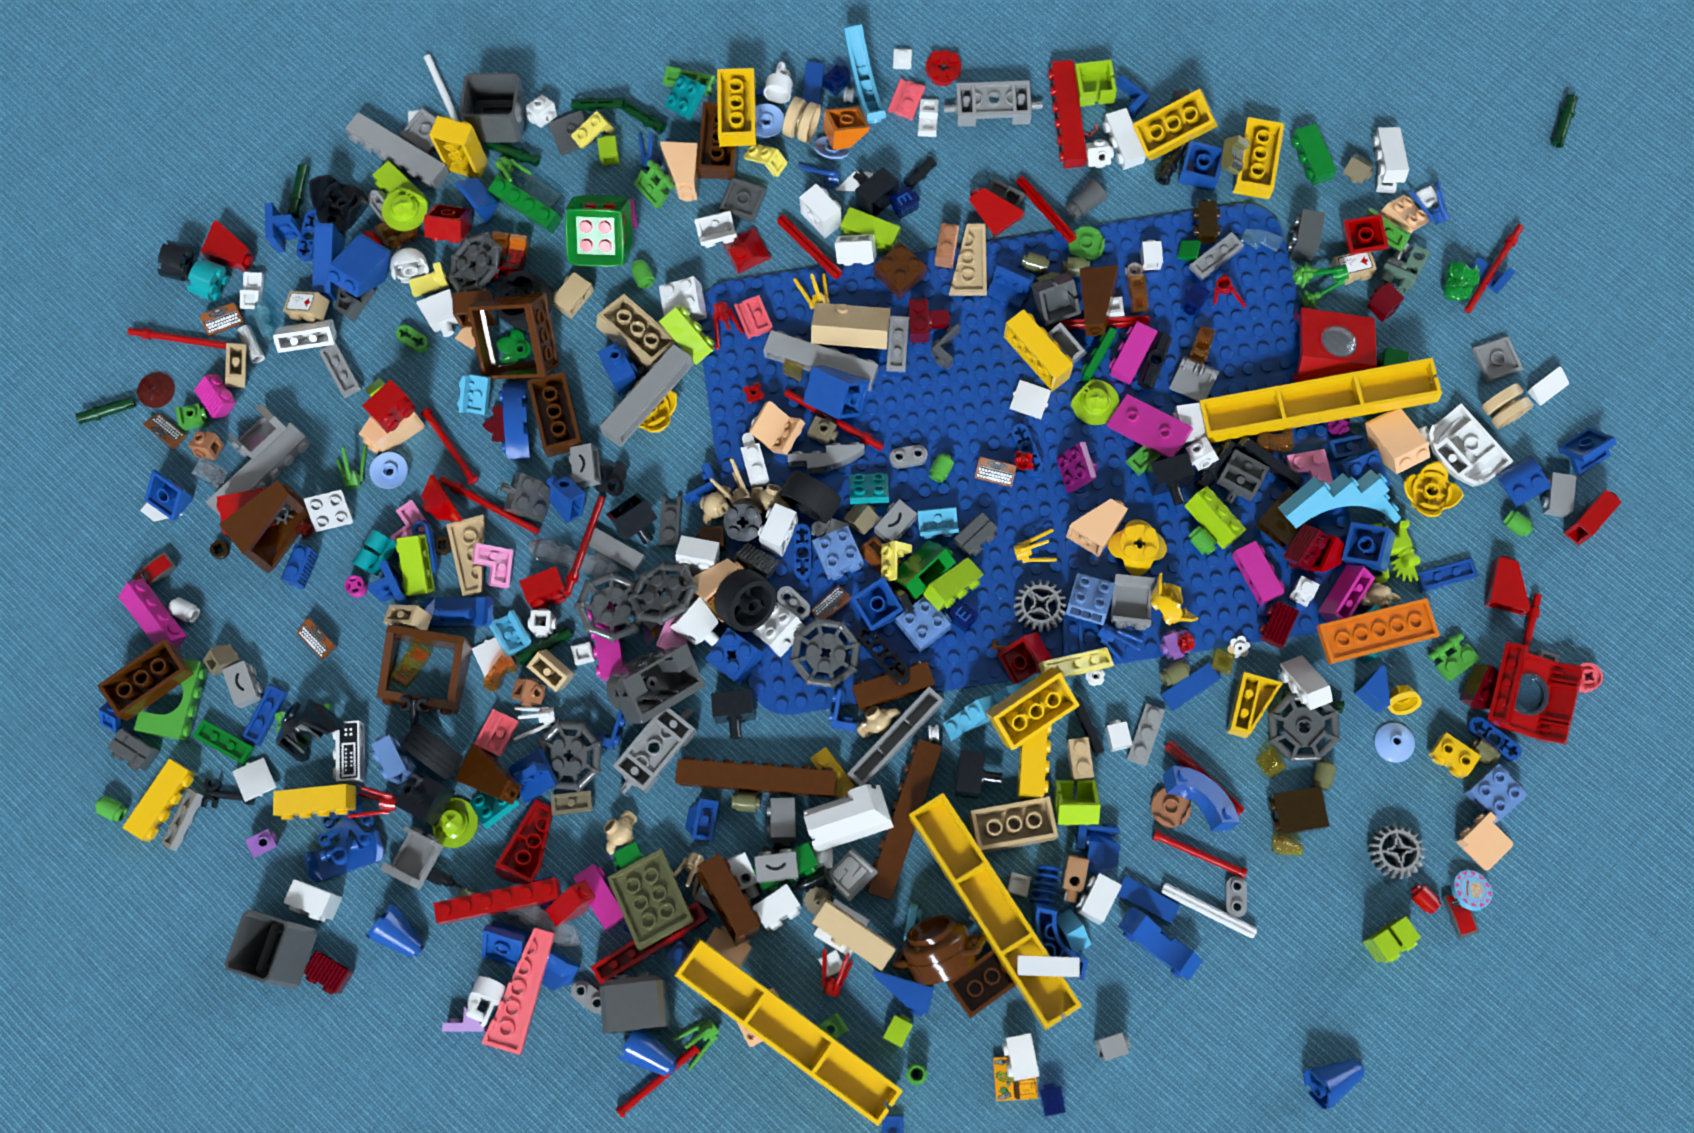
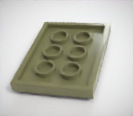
M662 849L607 877L638 950H642L694 922V918Z

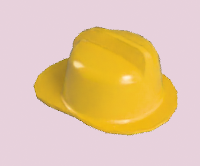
M1395 685V688L1389 692L1390 706L1388 708L1395 715L1412 713L1421 706L1422 700L1420 696L1408 685Z

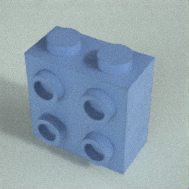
M848 526L812 540L813 547L828 580L831 578L833 580L839 579L843 576V573L848 571L856 572L864 565L863 558Z
M1077 573L1065 615L1104 625L1115 583L1094 578L1087 574Z
M925 596L912 605L914 610L909 613L904 611L896 618V624L920 653L951 629L950 617L945 612L938 611Z
M390 735L378 737L375 740L376 742L371 744L373 748L371 753L376 762L379 761L382 766L380 769L381 774L385 779L397 785L404 783L416 769L411 758L408 759L406 755L408 751L400 746L401 742L398 738H393Z
M1499 764L1490 768L1464 792L1483 814L1492 812L1497 817L1493 823L1499 822L1528 795L1524 791V786L1520 782L1515 781L1510 776V772Z

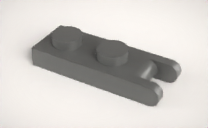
M662 496L659 546L678 547L682 497L677 496V503H666L667 497Z

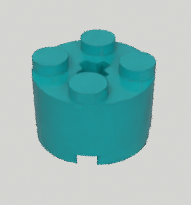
M201 258L202 261H197L189 273L188 279L191 280V284L187 285V290L189 293L209 301H219L222 295L221 289L223 285L226 286L228 284L230 276L226 274L224 266Z

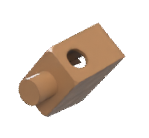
M1066 853L1061 887L1066 889L1065 901L1076 903L1078 891L1083 892L1089 864L1088 858ZM1076 876L1077 882L1071 884L1070 878Z

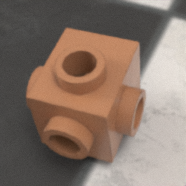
M197 431L188 446L197 458L216 460L224 444L215 433Z
M534 678L516 679L511 698L521 701V705L526 707L541 705L545 696L546 686L539 684V680Z

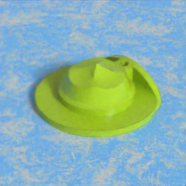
M401 187L390 193L382 204L384 221L389 227L398 231H409L417 228L424 222V215L428 212V202L425 198Z
M1091 379L1072 399L1071 407L1075 415L1082 422L1089 425H1102L1110 420L1119 407V397L1116 390L1107 382Z
M460 798L451 799L436 827L432 825L433 836L438 838L437 843L447 848H458L467 844L474 837L478 829L479 820L470 803Z

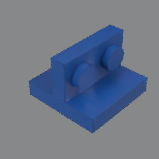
M265 203V237L277 253L285 252L284 239L294 240L300 237L301 228L291 214L281 215L273 203Z
M1002 261L1001 265H997L994 271L993 280L987 290V295L1020 310L1032 287L1031 284L1034 283L1036 275Z
M1587 428L1559 445L1558 450L1559 453L1570 457L1574 473L1580 475L1610 457L1609 448L1616 444V440L1613 436Z
M386 560L380 562L379 565L385 577L367 585L370 593L380 602L388 601L395 597L402 605L410 604L411 601L405 595L396 569Z
M543 748L535 750L508 767L511 776L522 786L519 792L524 803H529L559 784Z
M493 921L491 925L486 924L483 930L481 957L516 968L532 932L498 921Z

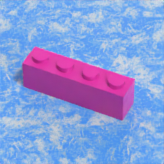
M143 578L127 582L118 598L152 643L156 645L165 638L174 643L177 649H179L187 635Z
M608 603L606 609H611L614 612L616 605ZM587 610L588 617L593 622L595 619L591 610ZM596 625V627L609 632V628L606 625ZM619 626L614 627L615 632L619 631ZM590 633L591 638L595 639L596 646H593V654L595 658H598L599 665H596L597 677H600L603 682L608 681L612 672L625 664L621 638L615 640L614 643H610L609 640Z

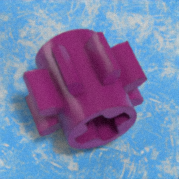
M1350 419L1330 421L1327 423L1326 428L1335 436L1338 434L1345 435L1350 430Z

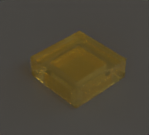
M787 361L784 362L782 366L783 374L800 381L803 377L802 368Z

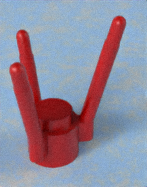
M1226 274L1218 278L1216 282L1217 287L1214 289L1213 304H1217L1219 293L1228 294L1231 292L1245 308L1246 304L1235 290V287H1233L1231 279Z
M724 301L718 302L713 306L714 313L712 316L714 319L717 350L720 349L718 319L719 321H724L727 330L730 331L731 327L728 319L731 317L740 333H744L733 314L732 308H729L727 302Z
M362 786V790L377 795L358 793L360 797L380 800L379 807L383 808V810L348 814L347 818L380 814L389 815L390 811H396L394 804L398 799V795Z
M823 949L822 980L820 986L824 987V994L839 997V993L853 964L852 961L848 963L850 953H846L837 978L829 977L826 980L827 950Z

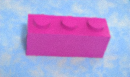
M1138 321L1134 327L1130 326L1126 334L1128 337L1126 343L1122 341L1117 351L1120 353L1118 358L1114 357L1109 366L1112 369L1110 376L1131 385L1158 331Z
M1254 541L1234 551L1232 558L1259 606H1263L1283 595L1284 585L1275 576V569L1271 562L1266 560L1265 551L1261 545Z
M1347 564L1318 612L1328 622L1351 617L1375 577L1364 566Z
M592 864L574 876L573 879L576 884L586 880L596 896L591 904V908L604 929L609 930L625 918L611 885H608L604 879L607 876L601 866L597 868L596 865Z

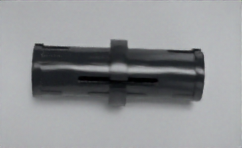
M929 156L904 181L905 186L913 190L937 165L936 161Z

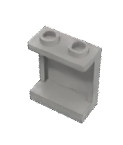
M262 404L256 410L263 417L239 439H236L231 433L228 435L232 439L230 444L244 457L248 455L252 460L287 429Z
M1115 574L1113 578L1115 587L1111 600L1110 624H1114L1117 628L1133 626L1136 630H1146L1152 623V605L1150 603L1152 598L1150 595L1155 585V578Z
M405 826L403 830L408 832V835L391 865L384 862L380 870L420 890L444 846L437 843L438 838L427 834L426 837L422 835L424 833L423 830L415 826L412 829Z

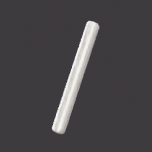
M1165 883L1161 889L1162 894L1250 938H1254L1257 933L1256 927L1168 883Z

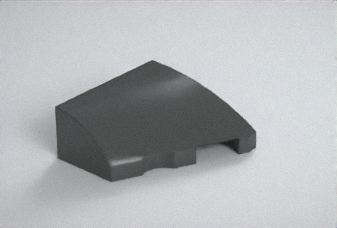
M993 178L987 189L1018 208L1026 198V194L1010 185L1004 184L996 178Z
M339 288L338 299L335 302L334 308L355 322L375 291L371 289L361 296L355 297L344 289Z

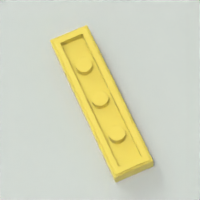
M1108 647L1039 663L1042 674L1052 667L1061 672L1063 678L1110 668L1114 665Z

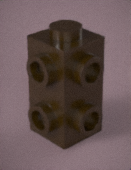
M1204 199L1198 201L1196 208L1192 210V219H1195L1193 236H1196V240L1201 241V243L1215 244L1217 237H1220L1221 226L1217 223V220L1220 219V208H1217V201Z

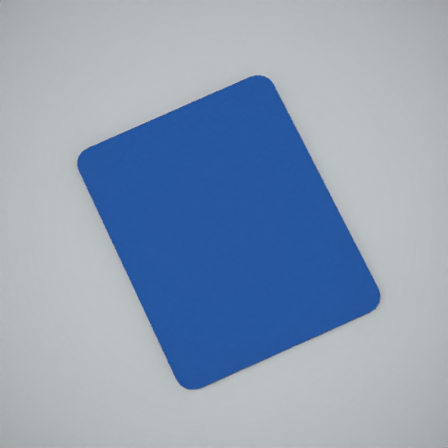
M1234 204L1217 207L1220 208V219L1217 220L1218 225L1221 226L1220 237H1217L1215 244L1201 243L1197 259L1231 232L1244 244V247L1202 281L1189 269L1190 264L1193 262L1177 259L1181 241L1196 240V236H1193L1195 219H1192V211L1091 226L1101 232L1105 239V249L1101 257L1096 261L1090 262V268L1118 266L1119 279L1114 297H1122L1124 316L1148 315L1150 316V325L1148 327L1157 330V333L1169 334L1173 338L1153 390H1146L1137 383L1152 345L1131 385L1110 376L1112 369L1109 366L1114 357L1118 358L1120 353L1117 351L1122 341L1126 343L1128 339L1126 334L1130 327L1113 328L1117 330L1115 339L1092 379L1110 384L1118 394L1119 405L1128 394L1172 416L1176 406L1199 403L1169 389L1184 356L1219 371L1207 399L1295 383L1291 379L1292 371L1297 370L1300 357V325L1293 319L1294 311L1301 312V307L1292 278L1293 273L1283 231L1278 220L1269 211L1254 204ZM1058 231L986 242L987 290L993 280L997 265L1000 266L1002 261L1024 269L1021 262L1024 254L1028 255V252L1043 255L1050 259L1046 274L1049 272H1058L1059 275L1065 273L1062 272L1063 260L1066 261L1067 257H1072L1068 250V242ZM1147 240L1161 241L1163 255L1161 269L1143 270L1141 279H1128L1125 274V268L1133 262L1141 265L1140 248L1142 242ZM961 246L956 247L953 268L935 266L936 249L913 253L927 266L926 277L900 300L874 276V265L882 258H875L874 262L867 265L861 263H854L848 266L836 264L843 274L837 280L823 267H815L729 280L713 286L704 294L707 318L697 322L701 325V331L705 336H710L714 343L713 306L718 302H727L728 307L732 308L734 316L743 329L734 304H740L742 301L760 295L773 326L772 331H783L788 336H799L811 343V325L814 309H810L809 303L793 281L796 278L812 300V296L816 293L810 277L811 273L814 274L819 292L823 293V295L822 274H826L830 304L890 308V316L909 317V299H928V310H947L949 312V326L945 329H931V332H929V342L910 343V329L908 328L905 372L886 371L888 342L887 349L821 344L822 347L836 348L841 353H852L860 359H871L878 364V374L872 390H867L861 415L841 420L863 433L871 434L872 438L884 444L882 451L869 444H864L865 454L857 460L838 469L822 473L808 474L807 467L788 466V454H792L795 451L803 452V454L811 453L812 451L826 453V446L808 438V430L815 416L822 417L784 395L785 391L789 389L804 398L810 372L764 357L763 350L770 332L757 337H751L748 340L745 331L741 334L731 317L728 319L731 327L730 331L727 330L724 321H719L718 319L720 349L717 350L715 348L703 359L721 486L730 487L732 492L739 488L732 475L734 470L730 459L733 458L749 495L751 494L752 489L741 448L744 447L742 436L745 433H750L752 420L758 416L767 401H771L789 417L802 419L805 425L787 455L773 453L754 437L755 444H760L770 484L782 488L794 470L812 476L832 489L841 498V503L833 515V519L847 523L843 518L855 505L850 504L849 475L888 473L889 503L871 504L876 509L874 512L879 517H884L888 513V507L893 502L897 503L900 499L916 513L917 510L956 507L959 532L981 512L997 526V537L990 544L986 542L982 546L983 550L976 557L972 555L969 558L984 574L979 580L981 582L980 585L974 590L969 589L962 599L956 598L955 603L948 609L944 607L940 610L942 613L945 612L951 619V629L920 653L896 624V619L892 623L875 630L908 668L917 661H922V663L928 662L935 683V687L932 689L935 692L1011 681L997 656L998 650L992 649L993 639H996V645L1008 647V642H1015L1025 635L1037 632L1052 659L1063 657L1062 622H1057L1056 628L1050 625V631H1046L1045 627H1043L1042 632L1038 631V627L1031 631L1032 625L1029 624L1027 628L1024 627L1025 620L1021 623L1018 622L1021 615L1015 616V611L1019 609L1013 608V605L1018 603L1014 599L1015 596H1020L1018 590H1024V584L1030 587V581H1034L1035 585H1037L1038 580L1041 579L1042 585H1045L1046 581H1049V587L1056 584L1055 591L1061 589L1062 593L1059 596L1066 597L1065 601L1061 603H1066L1068 606L1077 573L1087 574L1112 583L1115 574L1132 575L1124 567V561L1110 553L1107 548L1108 544L1098 557L1066 538L1071 523L1109 499L1119 500L1128 508L1114 534L1123 530L1128 522L1140 519L1149 523L1161 535L1167 545L1165 556L1160 560H1155L1151 568L1141 576L1155 578L1154 589L1158 575L1162 573V584L1171 583L1181 587L1183 596L1181 609L1186 608L1187 611L1199 618L1194 622L1184 621L1168 625L1162 617V612L1159 609L1155 610L1151 606L1152 623L1149 628H1146V630H1136L1133 626L1118 628L1143 639L1141 643L1118 634L1141 647L1140 651L1115 638L1113 643L1108 642L1123 659L1122 663L1166 657V654H1162L1159 644L1165 636L1164 634L1172 630L1179 632L1186 629L1189 634L1193 635L1195 640L1194 649L1188 653L1228 647L1231 644L1230 640L1232 638L1236 639L1238 636H1244L1250 644L1263 642L1259 640L1261 634L1258 631L1262 623H1266L1268 620V616H1266L1270 605L1274 606L1277 601L1299 610L1288 638L1318 633L1316 626L1328 623L1318 610L1347 564L1342 560L1340 565L1325 572L1291 568L1289 566L1290 563L1283 557L1286 551L1255 527L1262 516L1289 487L1270 472H1267L1251 502L1241 496H1236L1232 505H1229V501L1225 502L1229 491L1216 483L1229 462L1231 454L1218 473V479L1209 488L1247 530L1225 549H1222L1216 543L1215 546L1217 548L1211 554L1207 555L1205 553L1202 555L1190 542L1191 539L1188 536L1201 524L1185 508V504L1199 491L1194 487L1193 483L1203 474V469L1198 471L1196 466L1193 465L1195 476L1189 486L1181 488L1186 501L1183 504L1174 506L1170 491L1152 496L1145 476L1147 470L1138 476L1126 464V461L1143 445L1108 428L1107 423L1089 425L1082 422L1075 415L1071 407V401L1087 384L1082 381L1084 374L1081 372L1086 363L1090 364L1092 360L1090 356L1094 348L1100 347L1101 343L1099 340L1102 334L1086 336L1085 329H1069V332L1087 353L1073 365L1070 379L1053 392L1051 391L1047 401L1048 407H1045L1041 420L1009 409L1014 397L1013 392H1016L1020 380L1046 389L1049 388L1004 338L1006 322L1024 309L1027 314L1031 313L1036 324L1039 327H1043L1047 333L1056 326V323L1046 326L1038 318L1032 287L1020 310L988 295L949 296ZM1030 272V273L1036 275V278L1039 277V276L1044 275V273L1037 274V273ZM1223 274H1226L1231 279L1233 287H1235V290L1246 304L1245 308L1231 292L1228 294L1219 293L1217 304H1213L1214 289L1217 287L1216 282ZM1071 276L1075 281L1076 297L1079 301L1081 314L1070 318H1084L1080 277ZM1144 292L1146 309L1131 311L1129 294ZM1192 297L1201 300V302L1193 299L1192 302L1197 304L1196 306L1192 303L1190 304V307L1196 309L1195 311L1187 307ZM959 324L960 333L944 348L954 358L953 366L947 370L936 364L931 356V347L937 339L941 340L945 336L944 334L949 327ZM1198 333L1212 337L1208 351L1194 346ZM1151 359L1153 363H1159L1157 359ZM756 382L760 383V389L765 395L764 398L757 402L748 403L743 388L745 386H752ZM1328 422L1269 432L1272 435L1278 434L1276 439L1258 438L1260 434L1247 436V438L1254 441L1285 465H1287V455L1325 449L1333 481L1338 477L1334 465L1336 461L1332 460L1328 445L1331 439L1330 432L1326 428ZM1016 424L1026 425L1043 463L1041 474L1037 477H1031L1025 470L1016 468L1012 488L975 479L979 457L1015 465V453L1017 450L1011 438V431ZM838 426V437L835 442H831L841 443V445H849L851 442L863 444L859 438ZM1017 430L1015 435H1020L1022 443L1024 441V431L1020 432V430ZM1242 437L1230 440L1237 445ZM1225 441L1210 443L1216 455L1223 447ZM1086 442L1091 461L1097 463V471L1095 472L1097 478L1075 492L1067 493L1056 457L1077 443ZM922 445L926 448L928 457L922 465L897 469L890 463V453L896 448ZM1024 446L1021 449L1022 453H1032L1030 446ZM1186 447L1180 448L1176 456L1188 453ZM915 452L916 456L922 455L921 452ZM945 453L953 458L954 465L947 479L943 483H938L929 477V470L936 456ZM901 455L896 456L898 460L903 458ZM1161 456L1157 461H1160V460H1163V459H1167V458L1164 457V456ZM1034 465V467H1033L1034 471H1037L1038 465H1037V466ZM1309 472L1299 474L1304 479V483L1300 488L1310 481ZM727 498L726 501H727V503H728V505H729V507H730V506L732 505V503H731V501ZM790 505V509L797 512L798 524H806L812 531V524L818 521ZM1339 507L1322 512L1315 516L1309 523V526L1321 530L1325 535L1337 536L1346 544L1351 524L1348 507ZM918 515L917 520L898 540L899 542L912 545L911 553L904 554V557L898 558L902 563L928 540L934 543L938 542L942 547L947 546L952 551V557L956 563L950 569L965 560L967 556L953 543L955 536L944 537L943 534L935 535L936 537L931 539H924V536H920ZM744 517L741 518V520L747 523L748 520H745ZM849 526L859 550L865 542L874 536L883 544L886 543L874 533L875 526L869 529L865 535L854 531ZM1051 528L1054 529L1052 533L1030 543L1031 545L1049 540V543L1031 549L1032 555L1029 558H1057L1056 562L1023 563L1022 560L1017 561L1013 546ZM804 529L797 533L800 534L801 542H804V534H808ZM811 534L812 574L807 580H799L794 574L793 536L783 557L762 549L758 535L750 541H738L728 536L731 561L734 554L746 542L778 560L775 573L768 579L776 591L777 603H779L777 592L784 586L792 587L809 603L812 609L838 585L853 597L881 578V575L863 558L864 565L861 566L860 570L856 572L848 571L843 573V576L839 579L833 580L831 578L828 580L812 544V540L821 536ZM1139 541L1134 543L1138 546V548H1141L1143 545ZM1254 541L1263 547L1266 560L1271 562L1275 569V576L1284 585L1283 595L1263 606H1259L1232 558L1235 550ZM801 547L797 550V554L800 557H804L808 554V550L805 547ZM801 562V570L797 572L805 575V572L808 570H805L804 562ZM1301 576L1320 584L1314 598L1307 607L1289 599L1297 580ZM893 581L888 582L889 585L894 583ZM1035 592L1040 597H1045L1048 595L1042 592ZM922 593L917 599L909 596V600L913 605L922 597H924V595ZM790 595L784 596V600H789L791 598ZM1029 596L1024 601L1026 612L1032 607ZM852 599L829 619L836 621L844 620L857 640L858 630L863 626H868ZM1054 600L1048 605L1051 616L1056 612ZM1110 602L1109 609H1108V613H1107V616H1106L1104 625H1105V623H1107V624L1110 625V626H1111V625L1114 626V624H1110V613H1111V602ZM1037 603L1036 608L1041 607L1043 609L1044 604L1039 605ZM1359 603L1352 616L1360 615L1364 605ZM961 606H962V609L958 612V614H959L960 616L962 615V613H963L964 611L966 612V613L963 615V618H964V619H966V618L969 616V614H971V616L969 617V619H968L966 622L963 621L959 616H957V615L955 614L956 611H957ZM799 608L797 612L801 614L805 609ZM810 613L808 618L800 621L806 626L814 620V616ZM1035 615L1032 617L1037 620H1045L1040 615ZM1082 620L1084 652L1106 647L1100 643L1101 638L1097 636L1104 625ZM821 626L823 633L834 634L836 628ZM815 628L813 631L807 634L804 638L810 640L815 635H817V628ZM749 631L741 632L744 639L765 653L748 676V683L753 697L764 708L776 714L794 715L835 708L832 698L834 690L838 691L839 686H843L840 707L857 705L852 692L854 683L862 679H866V681L874 679L873 676L880 673L887 675L866 649L860 646L857 665L858 672L839 684L837 689L815 685L807 686L801 675L789 662L793 645L780 658L767 643ZM840 632L838 637L845 646L850 645L844 634ZM863 635L866 636L870 640V642L872 641L870 635ZM802 641L799 657L805 656L806 644ZM880 645L873 648L874 652L883 650V647ZM822 648L821 657L829 658L830 649ZM852 648L846 650L844 661L849 665ZM1109 651L1114 665H1116V664H1122V663ZM891 658L886 659L884 664L892 665L895 660ZM800 661L807 672L811 674L813 669L807 661ZM841 666L833 672L834 678L847 668ZM816 672L814 676L816 678L829 679L828 673ZM923 692L913 694L910 696L921 695Z

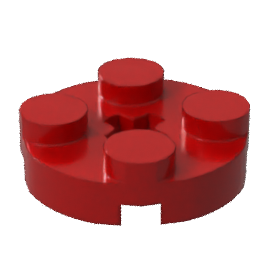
M947 50L933 51L926 61L925 71L927 77L934 84L948 86L956 79L958 80L961 75L962 65L957 53ZM945 65L948 68L945 71H941L939 67Z

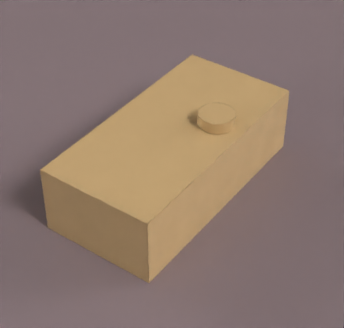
M625 294L597 314L596 327L614 343L618 342L620 347L624 346L628 355L640 366L644 367L647 372L650 371L651 366L661 359L666 349H670L673 344L677 346V342L666 329Z
M815 303L811 325V343L887 349L890 308Z
M1050 796L972 810L969 813L973 839L982 853L1054 841L1058 837Z
M826 898L812 918V923L832 936L830 940L839 947L842 944L881 971L896 950L892 943Z

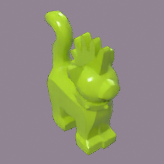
M1406 520L1400 521L1399 525L1396 526V535L1390 557L1396 555L1399 557L1391 562V565H1395L1392 571L1398 570L1396 578L1402 574V582L1405 581L1407 576L1409 583H1411L1412 576L1415 581H1418L1415 566L1420 564L1421 559L1415 554V549L1412 548V541L1407 532L1410 522ZM1379 523V524H1372V525H1374V526H1380V527H1382V524H1381V523ZM1388 567L1386 572L1380 571L1382 573L1381 576H1375L1374 582L1381 584L1390 578Z

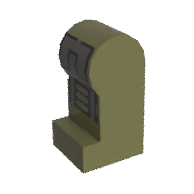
M1240 135L1225 138L1221 167L1233 175L1241 172L1244 150L1249 148L1250 141Z

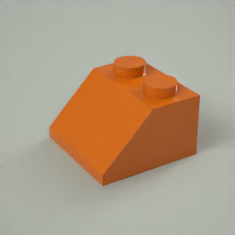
M859 106L824 110L823 130L833 150L851 148L870 130Z

